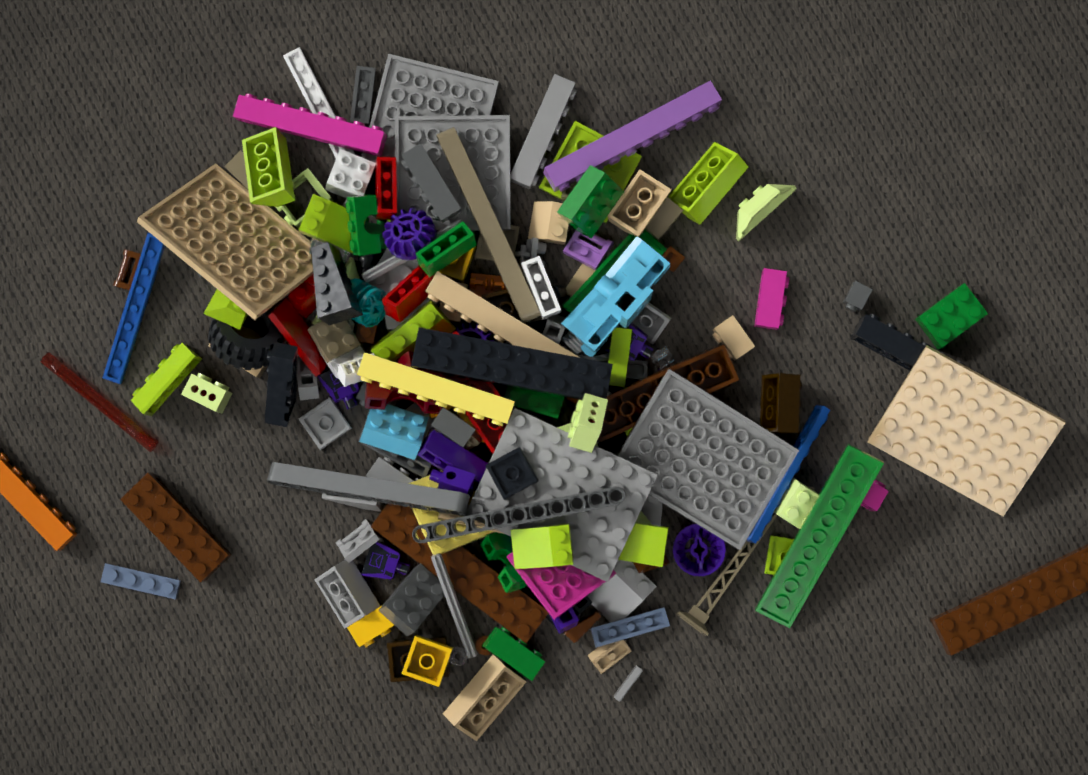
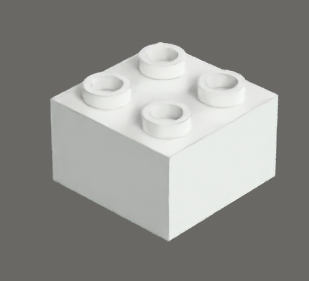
M340 149L325 190L345 198L365 195L376 163Z

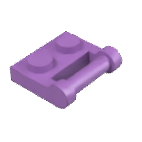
M575 231L564 248L563 253L596 271L607 253L611 250L614 242L609 239L605 240L596 234L589 238ZM583 236L602 246V249L600 250L579 238Z

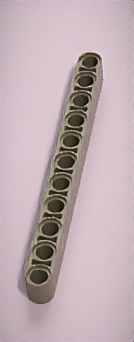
M452 127L436 134L522 323L541 316L455 128Z

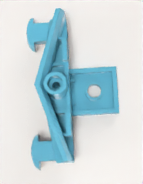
M637 236L606 275L597 282L594 289L561 324L583 343L581 350L586 355L593 357L619 324L626 329L651 300L653 293L651 287L670 268V263ZM628 292L635 300L624 312L617 304Z

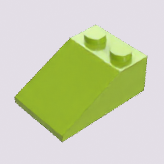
M313 194L301 222L299 233L324 243L329 242L334 247L353 254L350 250L351 232L348 230L349 213H347L346 208Z
M570 523L511 529L515 569L574 564Z

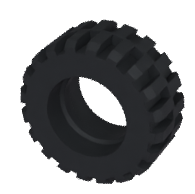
M274 306L256 320L248 315L242 327L256 331L261 336L259 339L244 338L232 329L234 328L233 326L212 318L208 331V341L212 351H216L215 355L219 359L222 358L225 364L234 365V368L251 370V368H254L256 370L261 369L262 366H268L267 355L269 349H273L275 342L283 344L284 336L268 317L274 310Z

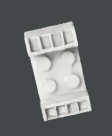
M349 319L347 322L353 331L354 322ZM361 346L327 363L334 376L341 381L344 387L362 382L360 380L361 376L357 375L364 354Z

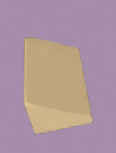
M624 640L598 647L588 657L602 674L632 650Z

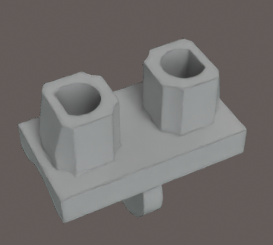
M538 238L527 239L526 245H521L520 252H515L514 256L520 257L519 264L537 257V254H545L547 244L538 241Z

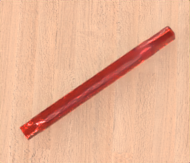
M48 352L42 357L41 363L150 453L157 447L159 442L51 353Z

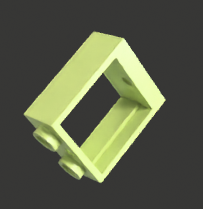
M308 168L292 180L294 189L308 180L320 197L333 201ZM285 205L276 207L279 212L281 210L285 212L287 216L284 219L289 225H295L297 229L300 227L304 215L296 220Z

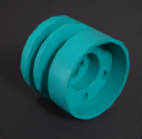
M351 279V287L357 296L358 306L363 313L362 316L352 318L351 320H355L365 327L377 325L386 314L382 299L387 293L362 279Z

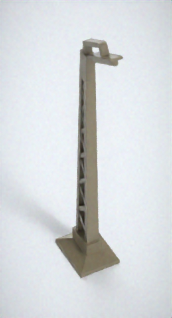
M776 513L773 515L772 520L764 528L763 536L770 527V525L773 523L775 518L777 517ZM746 541L741 550L737 551L698 603L693 605L688 613L679 611L676 615L704 636H708L709 633L704 624L710 617L708 616L759 541L756 544L754 543L752 547L750 542ZM746 545H747V550H748V552H746V553H741L742 550H743V549L746 547ZM738 556H745L739 564ZM735 561L736 569L728 570V568ZM733 573L725 584L724 574ZM721 579L722 589L712 590ZM720 592L713 603H711L709 593ZM705 598H707L709 607L706 613L698 608Z

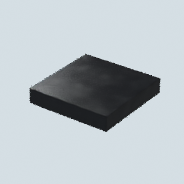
M521 447L485 465L503 500L539 481Z

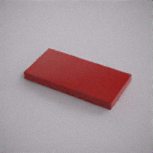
M285 298L274 308L268 317L290 345L298 346L299 357L313 375L317 377L326 368L327 363L319 353L315 342L307 330L309 326L288 299Z

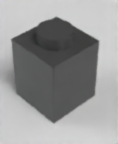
M854 281L843 301V304L846 305L845 308L852 312H856V310L860 312L873 289Z

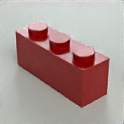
M377 157L375 162V195L378 213L376 214V219L391 220L390 216L393 214L396 216L397 214L396 157Z
M420 266L414 269L382 299L386 315L399 323L403 321L427 298L429 294L425 291L435 274L429 278Z

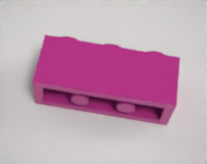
M767 268L762 270L754 327L777 330L779 326L783 325L784 315L781 314L782 307H785L787 296L784 295V289L788 288L789 277H786L787 271Z

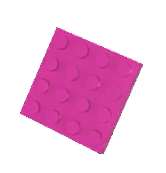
M512 552L507 556V559L515 568ZM572 565L516 569L554 620L606 583V581ZM614 570L612 571L609 580L616 575V572Z

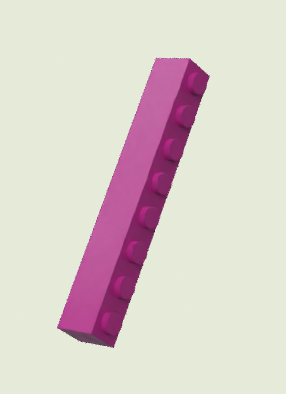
M251 94L238 96L233 117L238 121L269 129L276 127L280 132L382 157L387 134L381 127H365L364 123L358 121L349 123L346 122L347 119L338 116L335 119L329 118V115L323 112L314 114L310 113L311 110L300 107L298 110L292 108L293 106L287 103H281V105L274 104L275 101L264 98L263 101L258 100L256 96Z

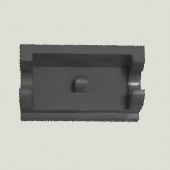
M444 407L431 424L433 428L462 448H464L476 430Z

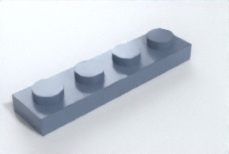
M105 563L101 578L102 583L177 599L181 580L108 563Z
M660 608L597 626L590 630L595 647L597 648L666 628L670 624L665 608Z

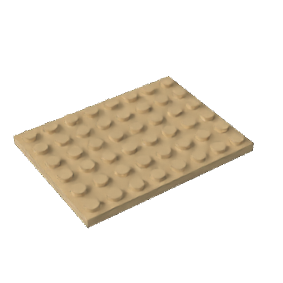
M216 163L140 215L137 220L142 227L254 320L313 275L311 247L316 245L299 233L293 226L289 225L288 222L268 206L251 204L248 189Z
M926 345L869 437L868 443L1004 517L1066 422L1064 419Z

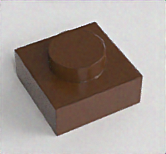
M671 246L662 256L670 263L668 270L672 273L675 272L685 259L683 255Z

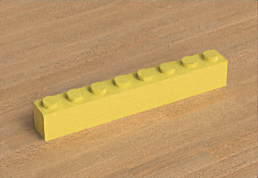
M365 352L357 375L361 376L360 380L372 383V380L380 382V387L389 390L393 386L399 388L398 393L409 396L411 392L417 394V399L428 402V399L436 400L435 405L447 408L448 404L455 407L454 411L463 414L469 411L474 413L473 417L481 420L488 417L492 419L491 423L503 426V423L508 424L515 401Z

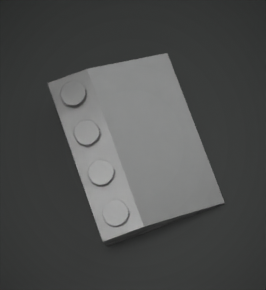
M618 560L613 569L616 575L588 595L589 599L593 602L591 604L598 611L600 610L610 623L625 619L657 587L643 573H638L632 562Z

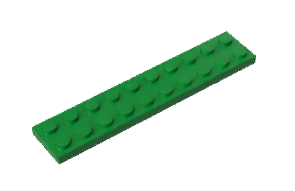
M848 443L756 606L755 611L788 628L792 626L881 470L884 461Z

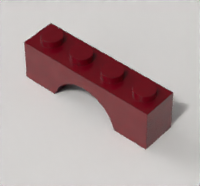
M372 380V383H366L365 408L384 410L391 401L396 399L411 400L421 408L423 413L439 414L443 408L435 405L436 400L428 399V402L417 399V394L411 392L409 396L398 393L399 388L393 386L389 390L380 387V382Z

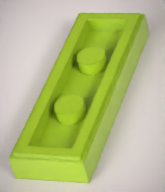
M616 327L612 332L608 363L613 364L609 385L625 387L632 329Z

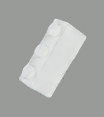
M540 256L522 262L521 267L542 320L561 313V308Z

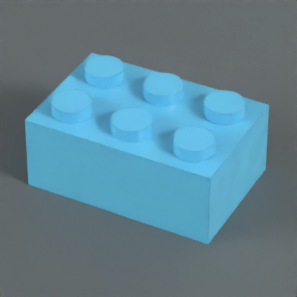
M389 404L384 410L370 409L359 442L415 460L429 418Z

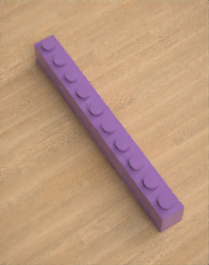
M710 80L544 167L543 173L554 192L558 190L560 192L565 191L570 187L571 183L575 181L578 183L590 165L602 171L604 166L616 164L620 161L621 157L633 155L637 152L636 149L642 146L643 148L653 144V140L667 137L670 131L674 129L678 131L684 128L689 121H698L703 117V114L715 112L719 109L722 99Z

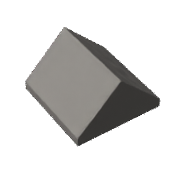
M648 302L632 323L648 335L646 339L648 342L654 344L671 320V317Z

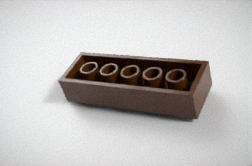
M148 472L120 499L200 583L205 582L232 555L153 473Z

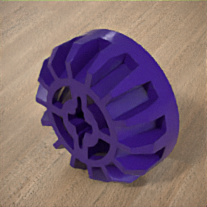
M410 208L406 212L404 209H401V214L398 216L391 215V222L385 223L384 227L386 230L383 232V238L392 255L402 260L417 259L415 253L436 240V227L431 217L425 211H417L415 208ZM405 218H412L411 220H405L402 222V220H404ZM416 220L420 224L419 231L417 230L414 224ZM394 228L397 229L400 234L398 237H396L394 234Z
M692 524L678 533L673 542L672 553L676 564L684 572L693 576H706L715 572L721 566L725 557L724 540L701 526ZM693 537L694 542L691 544L690 549H685L687 541ZM701 537L707 539L711 547H707V545L702 542ZM698 544L704 549V551L700 552L699 556L698 553L694 552ZM708 550H711L710 557L704 562V557L707 555ZM690 552L696 558V563L691 562L685 553Z

